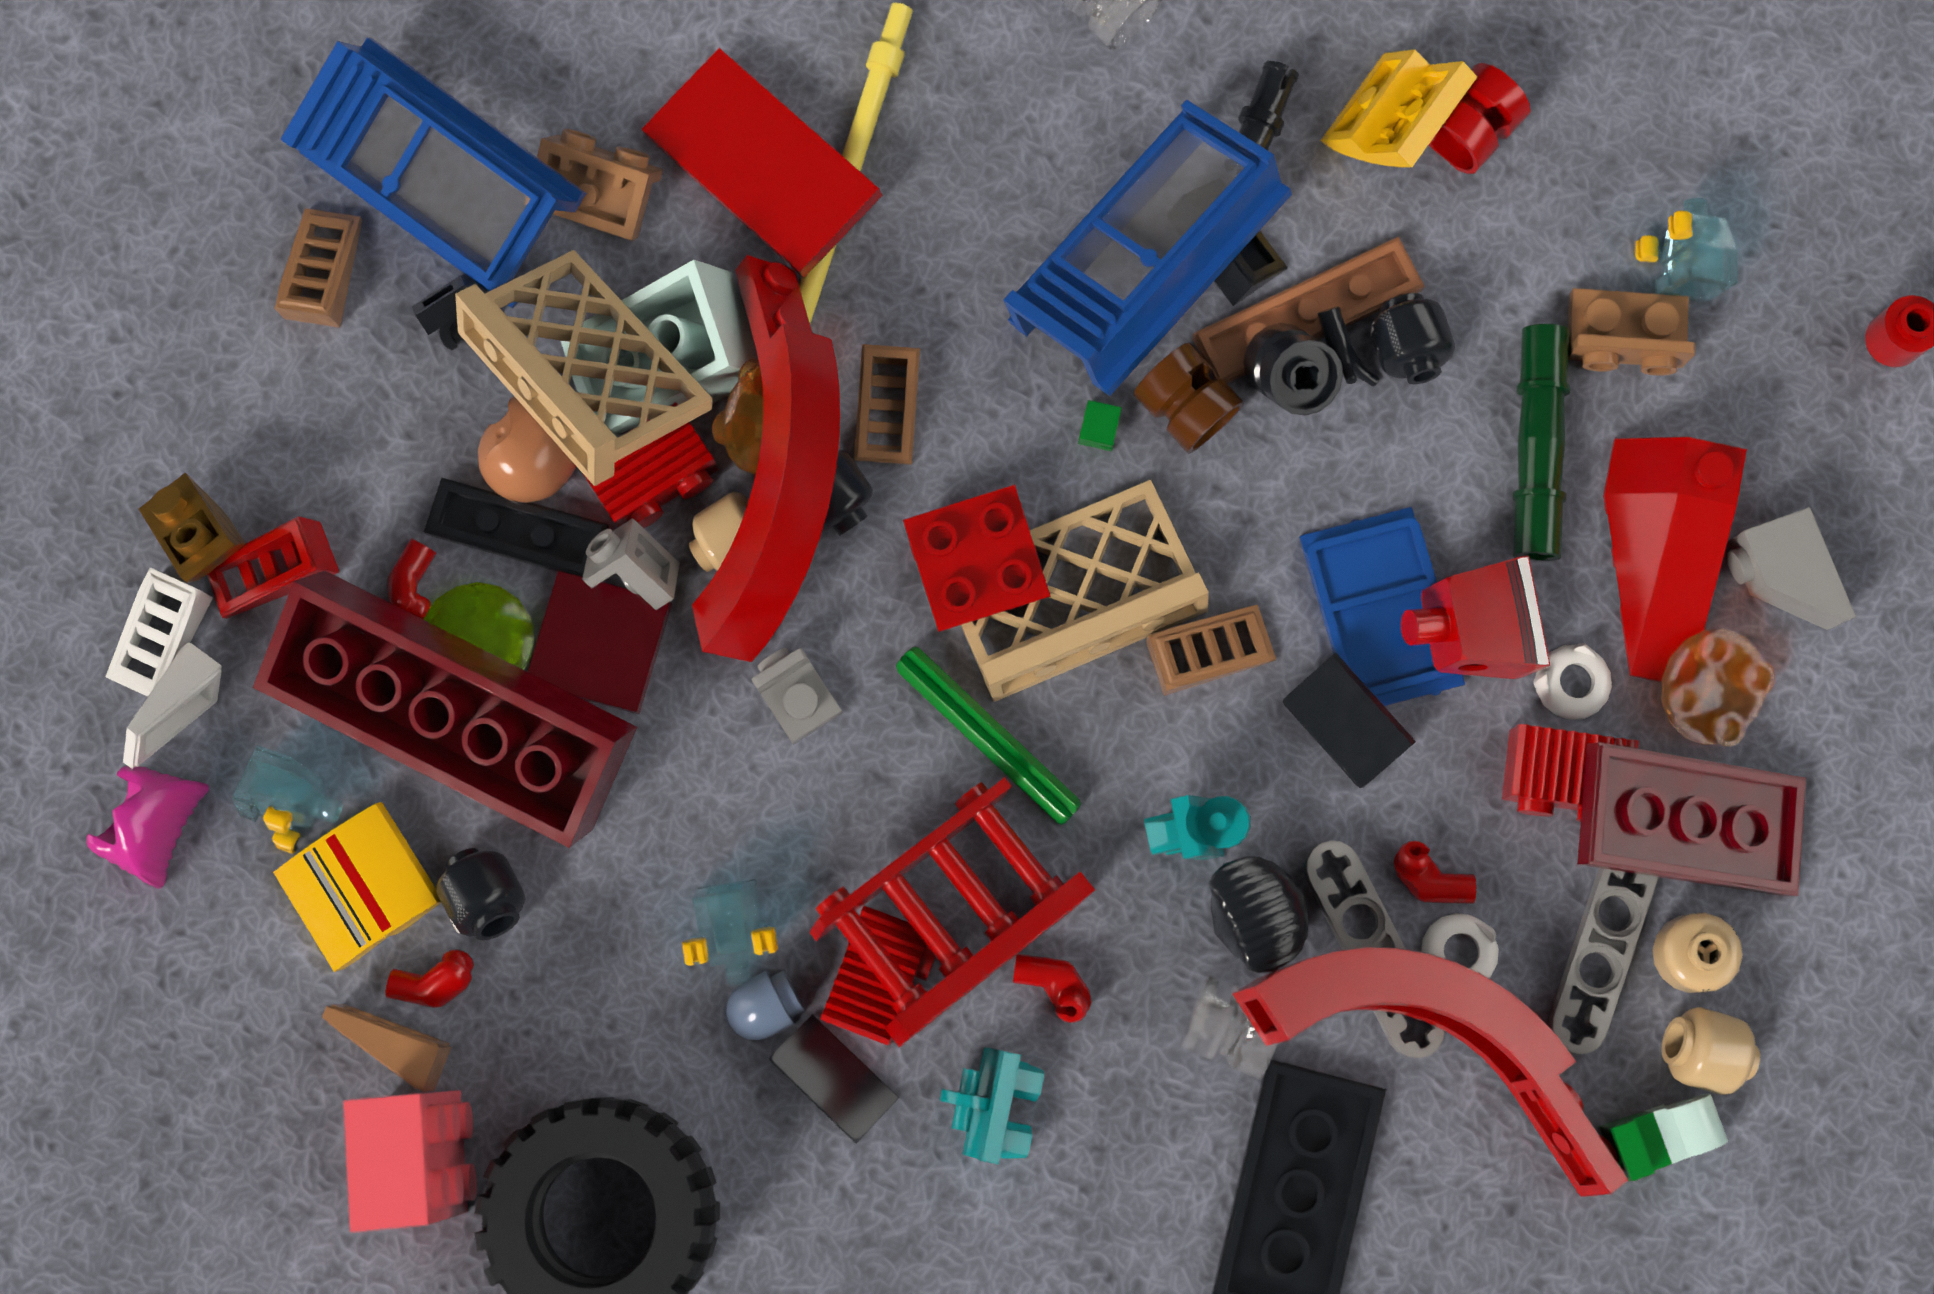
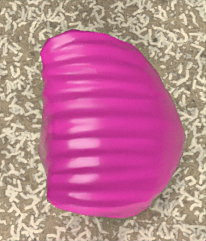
M124 766L117 772V776L128 781L126 799L124 803L112 810L114 823L99 836L88 834L86 843L89 849L96 855L108 860L110 863L117 864L122 870H126L129 874L137 876L144 883L159 889L166 882L169 860L173 858L172 851L176 847V840L182 835V827L187 824L188 817L194 814L193 809L197 807L198 802L208 793L209 786L206 783L162 774L146 767L138 766L132 769L129 766Z

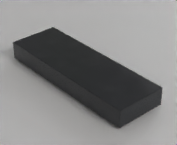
M441 478L424 533L428 536L556 572L562 571L583 577L588 545L600 532L609 529V526L606 523L531 502L510 501L495 492Z

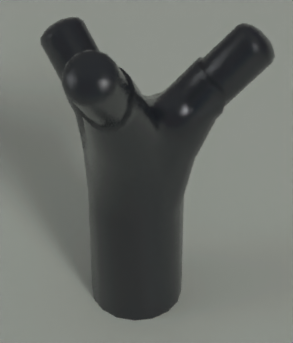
M1340 306L1318 312L1317 315L1326 344L1339 357L1346 383L1354 384L1358 377L1372 387L1376 386L1379 382V377L1369 371L1356 354L1349 339Z

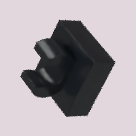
M460 276L412 306L416 318L427 334L430 335L438 330L442 343L452 351L458 348L450 334L451 325L457 321L455 294L468 288Z

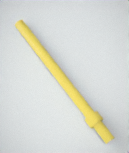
M901 3L891 4L880 41L873 42L866 62V67L870 71L842 156L859 171H861L891 77L895 78L898 76L905 55L903 50H901V46L913 10ZM836 245L805 278L801 277L799 288L810 324Z

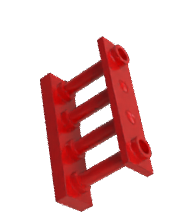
M1005 777L989 789L983 782L975 785L954 803L959 812L851 894L843 886L815 908L820 917L809 931L815 941H818L837 926L895 1000V1003L891 1006L898 1015L884 1029L899 1048L1069 914L1095 891L1081 871L1065 884L1058 875L1051 878L994 807L1012 787ZM974 821L977 822L1033 892L1029 898L1035 904V907L1020 919L1013 911H1010L1008 914L1005 912L949 841ZM929 855L988 928L984 934L991 942L974 955L967 946L961 950L903 876ZM883 890L942 964L938 970L944 976V979L928 992L921 983L914 986L856 912Z

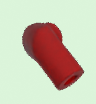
M411 538L387 579L388 602L423 620L431 608V602L428 598L420 596L416 591L418 583L437 554L435 551Z
M1408 841L1401 846L1394 857V868L1398 878L1416 899L1426 903H1475L1476 878L1474 874L1442 873L1428 856L1430 849L1420 841Z
M454 949L443 954L442 962L436 964L424 975L393 969L387 980L385 996L386 998L431 1008L442 1007L469 986L472 980L471 972L474 967L473 959L465 951Z
M1025 954L1016 955L1013 983L1043 987L1056 1009L1057 1016L1065 1022L1076 1023L1086 1016L1091 1006L1090 990L1072 963L1061 959Z

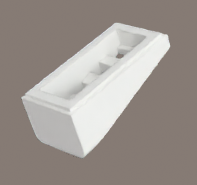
M150 567L138 590L105 677L148 697L180 649L186 643L191 642L213 597ZM164 594L182 602L178 613L159 605ZM153 615L173 624L169 635L148 626ZM142 637L165 646L161 657L138 647ZM131 658L156 668L153 678L150 679L128 669L127 666Z
M186 643L128 725L123 762L132 769L138 767L213 706L218 699L222 666L192 643Z

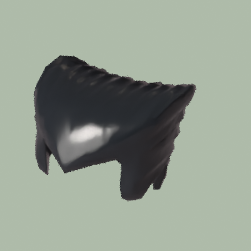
M1252 856L1224 863L1213 873L1209 886L1212 895L1211 913L1214 933L1228 950L1246 965L1249 971L1256 973L1274 972L1293 961L1302 952L1308 937V907L1304 891L1287 872L1272 861L1259 856Z

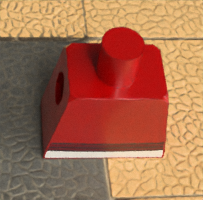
M1529 556L1517 557L1447 577L1422 590L1421 602L1423 608L1406 610L1401 618V633L1404 641L1408 645L1430 644L1433 665L1440 673L1518 679L1551 666Z

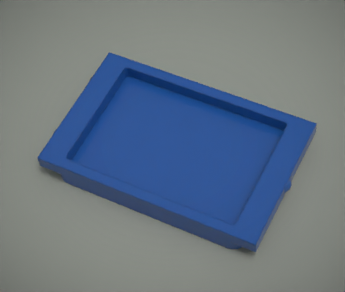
M1412 507L1362 520L1355 519L1347 524L1299 536L1333 654L1337 653L1384 706L1429 694L1437 696L1441 691L1465 685L1462 674L1440 673L1433 665L1430 644L1408 645L1402 637L1401 618L1406 610L1423 608L1421 602L1422 590L1437 583L1420 524L1415 519Z

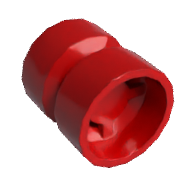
M1478 63L1473 66L1471 70L1476 74V80L1429 143V146L1458 171L1466 174L1476 173L1499 147L1498 140L1507 139L1531 112L1530 103L1519 85L1505 72L1486 63Z

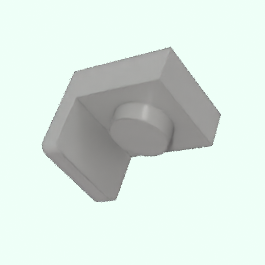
M633 518L614 531L606 529L600 532L588 545L586 550L587 560L582 580L591 588L616 573L629 591L639 594L655 610L674 599L680 563Z
M788 648L780 649L758 664L757 667L761 673L751 680L793 745L843 714L802 648L792 653L789 652Z

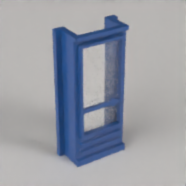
M370 37L366 38L362 47L337 41L280 139L291 148L299 150L300 154L487 291H491L513 280L555 210L575 213L587 194ZM512 302L508 306L514 308L518 302Z
M1187 99L1181 105L1182 112L1017 292L1012 290L1003 299L1011 315L1008 319L1011 325L1026 337L1036 327L1082 360L1093 385L1109 396L1112 395L1292 195L1291 189L1281 182L1274 154Z

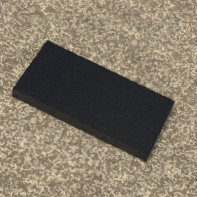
M1266 1059L1211 1294H1340L1386 1089Z

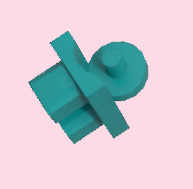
M1185 795L1172 798L1170 800L1173 812L1144 819L1151 854L1166 853V855L1182 853L1183 859L1209 860L1224 857L1223 848H1233L1241 844L1248 836L1251 828V816L1247 807L1240 800L1230 796L1206 798Z
M984 1047L979 1071L963 1068L959 1091L941 1088L939 1101L956 1105L951 1128L967 1132L962 1155L999 1165L1000 1158L1028 1157L1033 1135L1032 1126L1008 1121L1012 1097L1037 1102L1042 1091L1045 1076L1044 1070L1020 1061V1054Z

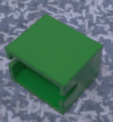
M1088 400L1078 444L1112 451L1122 407Z

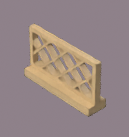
M575 250L485 294L476 284L455 294L458 334L594 486L614 476V462L712 410L713 398ZM569 274H572L583 286L581 295L549 290L551 283ZM512 302L536 305L532 320L507 316L500 308ZM545 306L577 311L574 326L542 321ZM586 312L611 316L617 322L616 332L584 328ZM537 338L570 342L567 357L541 354L535 347ZM579 343L612 348L609 363L576 359ZM620 350L645 353L652 360L651 369L617 365ZM577 375L604 379L602 395L575 392L570 386L571 376ZM613 381L647 386L644 402L610 397ZM655 387L681 391L688 399L676 407L652 403ZM606 413L640 418L639 427L617 438L604 424Z
M1149 480L1030 530L1036 551L1049 555L1043 570L1047 584L1058 559L1087 569L1077 596L1047 585L1051 595L1049 598L1072 606L1065 624L1050 629L1032 622L1041 601L1038 600L1029 603L1023 618L1001 612L979 619L976 625H974L973 621L963 624L961 628L981 670L993 702H996L1147 638L1150 634L1166 630L1208 612L1209 592L1200 573H1195L1152 481ZM1144 499L1146 500L1153 516V521L1146 536L1116 526L1123 508ZM1111 513L1108 523L1098 520ZM1083 525L1103 533L1093 559L1062 549L1070 530ZM1158 529L1165 543L1154 540ZM1058 536L1054 545L1044 542ZM1111 537L1141 547L1131 573L1101 562ZM1149 551L1173 558L1181 574L1162 583L1139 576ZM1096 573L1126 583L1120 601L1104 606L1086 599ZM1134 587L1143 589V591L1132 595ZM1081 609L1090 612L1078 618ZM989 618L1018 628L1010 647L992 655H987L980 638ZM1027 632L1037 635L1024 641Z

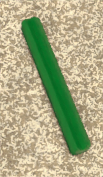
M912 647L899 659L896 664L897 672L1057 824L1062 825L1066 823L1078 811L1081 805L1080 799L919 647Z

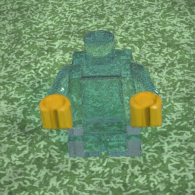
M1687 199L1683 202V210L1674 212V217L1671 215L1668 218V229L1664 245L1659 246L1658 238L1652 235H1644L1640 237V241L1638 239L1635 242V257L1638 261L1659 262L1663 266L1662 275L1655 280V294L1689 296V300L1709 302L1738 283L1737 248L1726 218L1707 215L1706 199Z
M259 745L256 746L232 797L240 817L256 822L259 816H263L267 828L275 831L272 839L276 848L291 854L295 853V843L297 839L301 838V834L297 832L299 827L311 829L316 817L335 824L343 808V801L326 796L325 786L319 776L292 757Z
M752 879L697 888L692 899L699 933L691 935L687 940L682 941L685 964L692 966L694 965L693 962L698 961L699 964L710 962L711 966L725 964L728 985L743 984L751 978L750 960L758 959L759 955H763L766 951L770 954L778 950L775 927L768 923H761L757 880Z

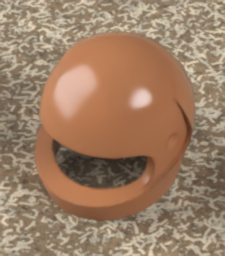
M514 396L509 399L506 415L497 423L489 424L481 437L478 447L479 468L484 480L492 490L510 501L528 503L541 501L553 496L568 482L577 467Z

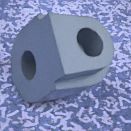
M785 969L771 976L768 970H765L733 990L727 1001L726 1017L729 1026L735 1034L746 1040L761 1041L796 1024L793 1018L806 1010Z

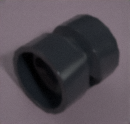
M1278 323L1266 326L1254 335L1246 348L1243 363L1245 375L1252 387L1291 414L1306 416L1320 412L1332 403L1340 391L1343 371L1341 361L1336 352L1295 325Z

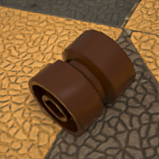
M1185 343L1160 361L1138 384L1133 395L1155 418L1166 416L1169 420L1167 432L1190 454L1199 449L1228 424L1243 407L1244 401L1223 379L1211 380L1209 377L1210 364L1190 343Z

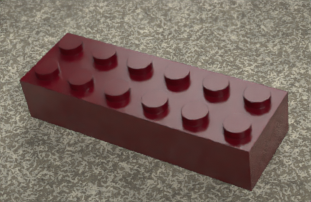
M322 571L293 582L253 685L254 689L568 848L594 829L637 729V726L327 571Z

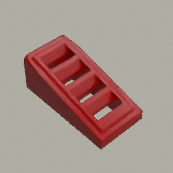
M298 516L246 543V545L209 572L207 577L221 617L228 619L288 595L293 582L322 571L335 575L339 573V568L321 522ZM280 549L288 571L282 574L273 553ZM257 558L260 561L266 578V582L259 585L251 561ZM238 566L247 592L237 596L235 591L236 597L232 599L223 572Z

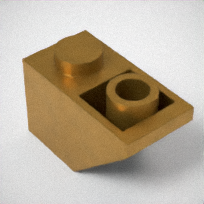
M186 472L170 485L160 489L148 502L138 508L175 570L185 582L202 579L246 545L223 509Z

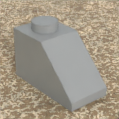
M1810 507L1746 529L1728 541L1731 551L1727 553L1729 570L1737 583L1746 584L1751 596L1826 630L1856 618Z

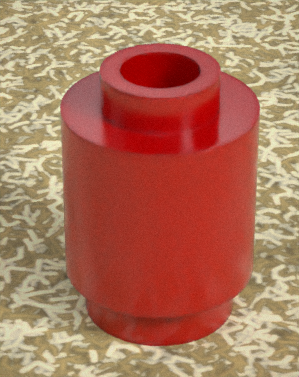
M1904 296L1894 301L1869 323L1865 333L1866 347L1871 356L1885 366L1903 367L1912 363L1934 346V303L1921 296Z

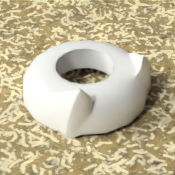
M1586 643L1563 645L1549 652L1551 666L1537 671L1533 681L1543 705L1554 715L1568 720L1585 719L1598 713L1608 701L1612 688L1611 672L1605 660ZM1569 665L1581 666L1590 675L1591 688L1583 698L1571 697L1561 687V673Z
M1460 913L1440 917L1429 926L1422 939V953L1446 959L1444 945L1447 939L1455 934L1467 935L1476 943L1478 949L1477 959L1469 969L1487 978L1491 977L1498 964L1499 952L1496 933L1491 926L1472 915Z

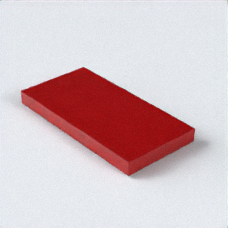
M720 48L709 57L641 129L656 146L803 278L810 273L883 196L880 189Z

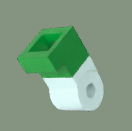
M1710 1093L1693 1096L1667 1106L1662 1104L1599 1126L1602 1136L1614 1147L1618 1155V1165L1630 1182L1655 1173V1170L1681 1160L1714 1150L1728 1142Z

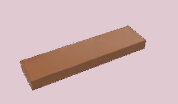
M1397 237L1193 333L1192 339L1201 356L1210 364V374L1213 380L1223 379L1226 383H1229L1245 375L1243 361L1246 348L1254 335L1266 326L1278 323L1292 324L1320 340L1324 338V334L1317 315L1318 312L1340 306L1344 323L1347 327L1379 312L1380 307L1390 299L1408 293H1419L1423 291L1425 286L1400 238Z

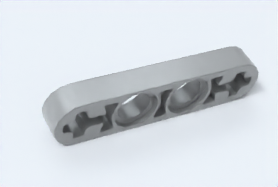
M1332 840L1320 843L1312 849L1305 859V877L1341 949L1398 948L1406 950L1355 851L1343 842ZM1329 852L1333 859L1343 856L1348 867L1341 871V878L1347 889L1353 887L1358 882L1363 890V894L1345 898L1333 908L1328 896L1337 895L1340 892L1331 877L1321 880L1317 875L1316 869L1323 865L1321 854ZM1353 905H1363L1374 914L1376 920L1375 929L1372 935L1366 939H1355L1344 930L1343 915ZM1373 1010L1389 1043L1398 1053L1405 1057L1423 1058L1430 1056L1439 1049L1444 1040L1445 1030L1430 1024L1431 1029L1424 1033V1039L1427 1044L1419 1048L1415 1041L1403 1042L1400 1032L1407 1028L1403 1015L1392 1013L1389 1017L1386 1011Z
M1598 868L1548 1018L1547 1026L1558 1036L1570 1054L1583 1055L1591 1053L1603 1043L1659 877L1632 873L1628 885L1641 886L1639 895L1626 887L1608 886L1610 876L1616 880L1623 879L1624 871ZM1607 897H1618L1628 906L1630 912L1629 921L1626 927L1620 931L1609 930L1600 921L1598 915L1599 906ZM1589 953H1598L1604 956L1610 964V978L1602 987H1591L1581 978L1579 971L1580 963ZM1572 988L1584 996L1603 998L1601 1009L1595 1005H1588L1584 1016V1023L1592 1027V1033L1590 1037H1579L1575 1044L1569 1041L1570 1031L1562 1027L1564 1017H1576L1582 1000L1570 999Z

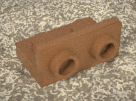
M563 129L562 135L541 138L537 158L587 193L575 213L555 210L553 214L631 241L637 239L652 183L661 180L663 169L648 164L650 156L638 150L618 146L614 153L596 147V138L594 136L577 130ZM528 196L526 198L525 205H527L530 201V198Z
M1573 288L1569 293L1568 360L1583 361V368L1590 371H1612L1617 369L1619 364L1641 365V372L1648 375L1662 376L1676 373L1677 368L1684 367L1695 356V342H1688L1689 296Z

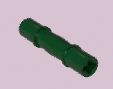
M1534 324L1522 329L1520 383L1517 385V394L1522 395L1518 433L1519 490L1514 491L1512 496L1513 501H1515L1514 558L1529 556L1530 560L1537 561L1561 559L1563 503L1566 501L1567 495L1564 491H1561L1565 452L1564 396L1570 394V385L1567 383L1569 329L1557 324Z

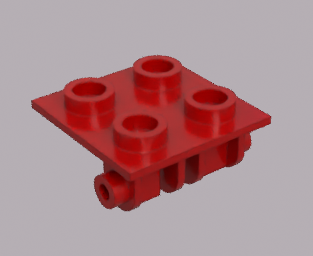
M1015 484L903 520L909 545L916 561L938 632L1051 597Z

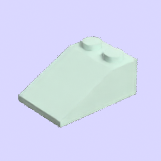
M692 260L621 300L713 398L712 403L762 378L751 328L732 272ZM596 314L584 321L583 327L616 332L617 322L611 316ZM561 341L565 356L567 357L570 342ZM579 343L576 359L608 364L612 348ZM620 350L617 365L651 369L652 360L645 353ZM572 375L577 392L602 395L604 379ZM613 381L610 397L644 402L647 386ZM655 387L652 403L670 406L677 402L680 405L688 399L681 391ZM606 413L604 424L614 435L639 426L640 418Z

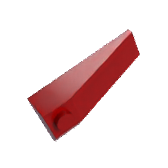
M1692 437L1618 438L1613 440L1603 498L1606 515L1608 514L1612 542L1611 553L1613 567L1616 569L1621 604L1619 608L1629 676L1689 688L1737 507L1747 449Z

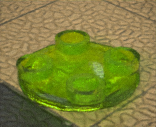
M480 582L455 586L434 601L424 618L425 621L525 670L530 662L535 641L533 618L517 597L500 586Z

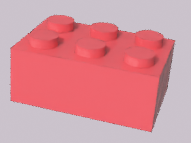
M461 1090L343 1101L350 1232L429 1225L468 1212L467 1201H473L476 1198L477 1177L473 1163L465 1164L464 1139L472 1137L473 1113L469 1102H461Z

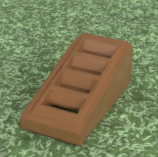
M305 208L279 286L275 310L284 319L340 328L363 221L361 217ZM319 226L344 231L341 240L314 236L315 227ZM311 248L337 251L334 260L309 256ZM306 269L330 271L328 280L305 276ZM302 288L324 291L322 300L302 297Z
M862 344L854 460L912 464L920 348ZM873 363L907 366L906 377L872 375ZM871 387L905 389V400L871 398ZM870 409L904 412L903 423L869 421ZM868 432L902 435V446L867 444Z
M1258 604L1150 634L1146 639L1164 696L1276 661ZM1246 622L1256 653L1246 656L1235 627L1236 624ZM1224 629L1233 656L1232 660L1223 662L1214 635V631ZM1202 636L1211 662L1210 666L1201 668L1192 638ZM1179 642L1189 668V672L1179 674L1170 645Z
M346 1004L326 1006L322 1018L332 1027L415 1089L423 1092L435 1090L451 1050L450 1043Z

